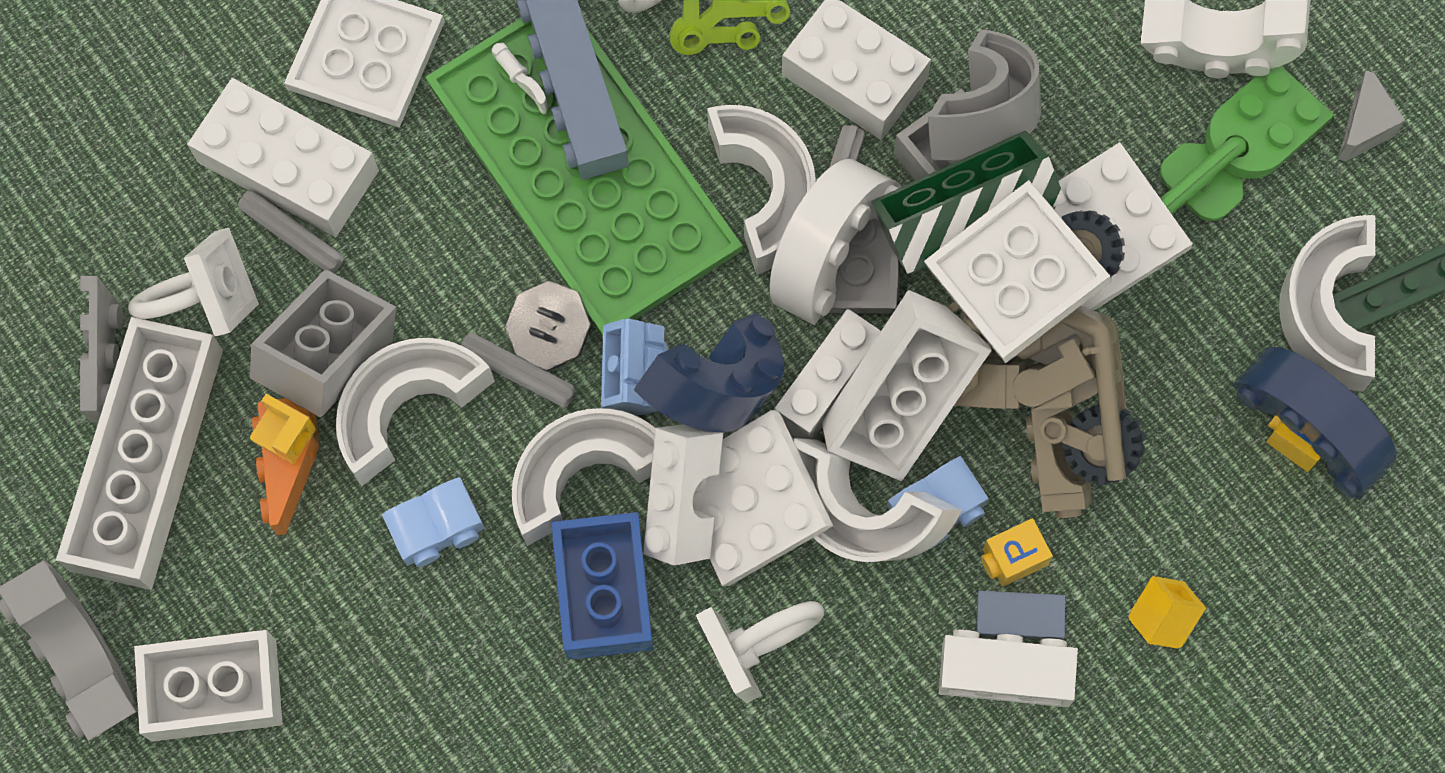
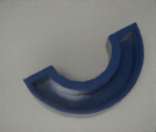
M756 312L732 323L710 354L709 358L711 361L696 354L684 343L657 355L634 388V391L659 412L689 427L709 432H729L740 429L755 417L783 377L784 358L781 347L774 335L775 329L768 320L762 318Z
M1280 347L1265 348L1232 384L1238 391L1236 393L1238 399L1245 406L1254 411L1258 409L1263 414L1270 413L1276 415L1289 429L1294 432L1301 431L1312 442L1313 450L1327 461L1329 466L1327 472L1335 478L1333 480L1335 487L1349 498L1355 496L1358 500H1361L1396 460L1397 454L1394 443L1372 411L1338 379L1317 364L1295 352Z

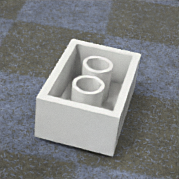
M824 0L783 53L782 75L882 141L927 81L931 59L842 1Z
M267 630L134 646L139 734L153 742L282 725L276 639Z

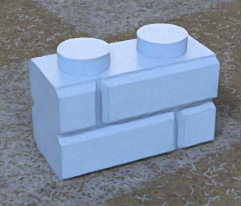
M621 319L603 325L601 408L619 410L636 416L658 411L634 391V388L657 355L668 350L667 344L664 341V326L644 323L634 319Z

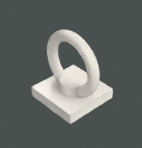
M229 228L214 231L184 257L189 270L188 273L167 279L140 292L130 301L128 310L135 318L149 319L171 314L200 302L214 336L230 333L259 303Z
M814 601L800 603L765 618L745 631L740 627L733 632H730L724 618L712 607L697 614L696 617L735 695L744 702L749 703L762 696L749 670L750 667L760 662L758 656L771 652L809 631L823 618L824 608L820 603Z

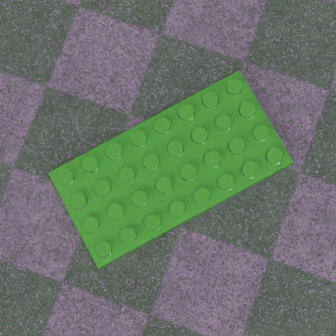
M520 18L427 75L425 79L434 95L569 289L580 293L591 322L603 337V325L621 319H637L742 252L743 245L589 30L588 34L627 150L629 166L585 180H581L577 167L569 168L563 149V144L569 143L565 130L557 131L551 108L557 106L554 93L550 95L545 94L539 72L546 70L542 57L534 59L528 40V35L534 34L531 21L523 23ZM504 43L518 62L527 68L526 76L535 80L544 92L549 108L546 114H542L539 111L535 101L517 83L510 81V76L497 62L491 52L493 45Z

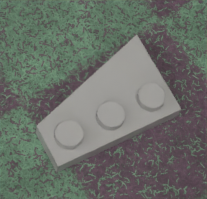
M871 219L861 231H857L849 243L850 248L847 257L838 267L835 281L836 298L829 313H845L849 309L854 313L893 314L899 305L901 263L890 247L880 222L876 219Z
M80 276V291H86L89 295V313L80 314V331H83L85 345L89 346V353H83L80 359V411L90 422H99L111 384L112 369L116 368L119 358V347L115 344L116 329L122 327L123 310L121 304H118L98 276Z

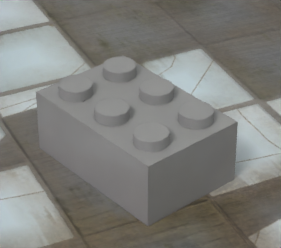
M325 269L251 344L250 379L322 417L341 397L347 382L359 366L370 356L387 347L393 341L396 306Z

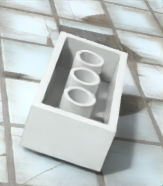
M231 78L187 144L199 164L247 190L258 193L267 201L335 238L379 171L372 152L234 78Z

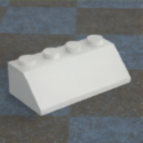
M908 290L822 421L828 452L902 481L991 352V346L946 306Z

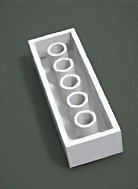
M131 317L56 561L69 572L152 590L223 352L222 347L212 334Z

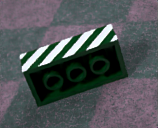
M1025 130L872 200L871 203L890 247L907 274L913 271L921 272L928 270L924 262L927 258L1028 180L1054 210L1056 206L1066 202L1049 156Z

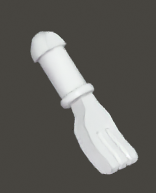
M504 43L493 45L491 52L497 62L510 76V81L517 83L535 101L539 111L542 114H546L549 108L544 92L535 80L526 76L527 68L518 62Z

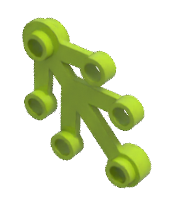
M683 0L682 17L674 22L670 30V42L678 53L684 55L697 54L711 43L736 42L741 49H753L760 41V35L754 23L745 21L736 27L714 26L723 18L766 16L772 23L779 24L788 19L790 8L787 0H712L711 6L699 16V0ZM776 6L783 7L782 10L777 13L771 12V10ZM744 33H753V35L747 39L741 38V36ZM688 35H696L692 39L685 40Z

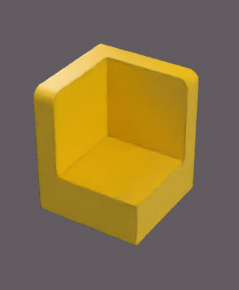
M265 394L261 402L267 410L250 435V439L253 443L294 465L315 432L316 427L308 416Z
M1152 576L1128 617L1148 644L1181 648L1206 610V607L1184 581Z

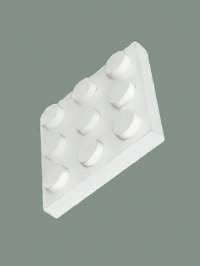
M321 0L284 82L286 89L400 128L445 23L444 17L441 14L399 0Z
M1120 142L1058 181L1066 202L1055 208V212L1060 218L1068 213L1081 210L1097 211V214L1109 217V221L1113 225L1117 224L1120 229L1118 232L1120 238L1124 237L1125 245L1122 246V252L1125 253L1124 260L1121 261L1119 265L1121 268L1117 274L1111 277L1112 282L1083 303L1082 307L1093 311L1192 248V242Z
M1029 180L924 261L928 269L1005 363L1112 282L1110 275Z
M775 410L767 412L722 440L719 475L703 479L697 486L693 496V510L714 517L710 561L722 586L734 584L833 526L780 412Z

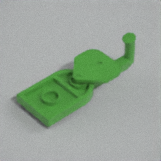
M1282 66L1270 69L1269 74L1254 77L1215 112L1206 130V144L1184 143L1163 161L1160 167V178L1169 191L1160 199L1171 214H1174L1185 204L1199 218L1206 221H1218L1224 218L1241 202L1243 198L1242 178L1256 179L1273 173L1327 126L1334 117V114Z

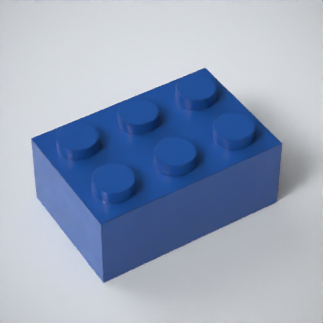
M638 512L551 522L563 648L567 660L654 650Z

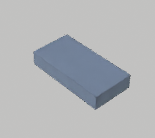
M978 591L976 632L980 633L979 636L983 637L1012 634L1021 636L1023 639L1064 640L1065 595Z

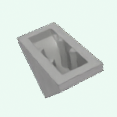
M1365 71L1356 87L1338 160L1346 162L1395 137L1405 122V119L1373 72Z

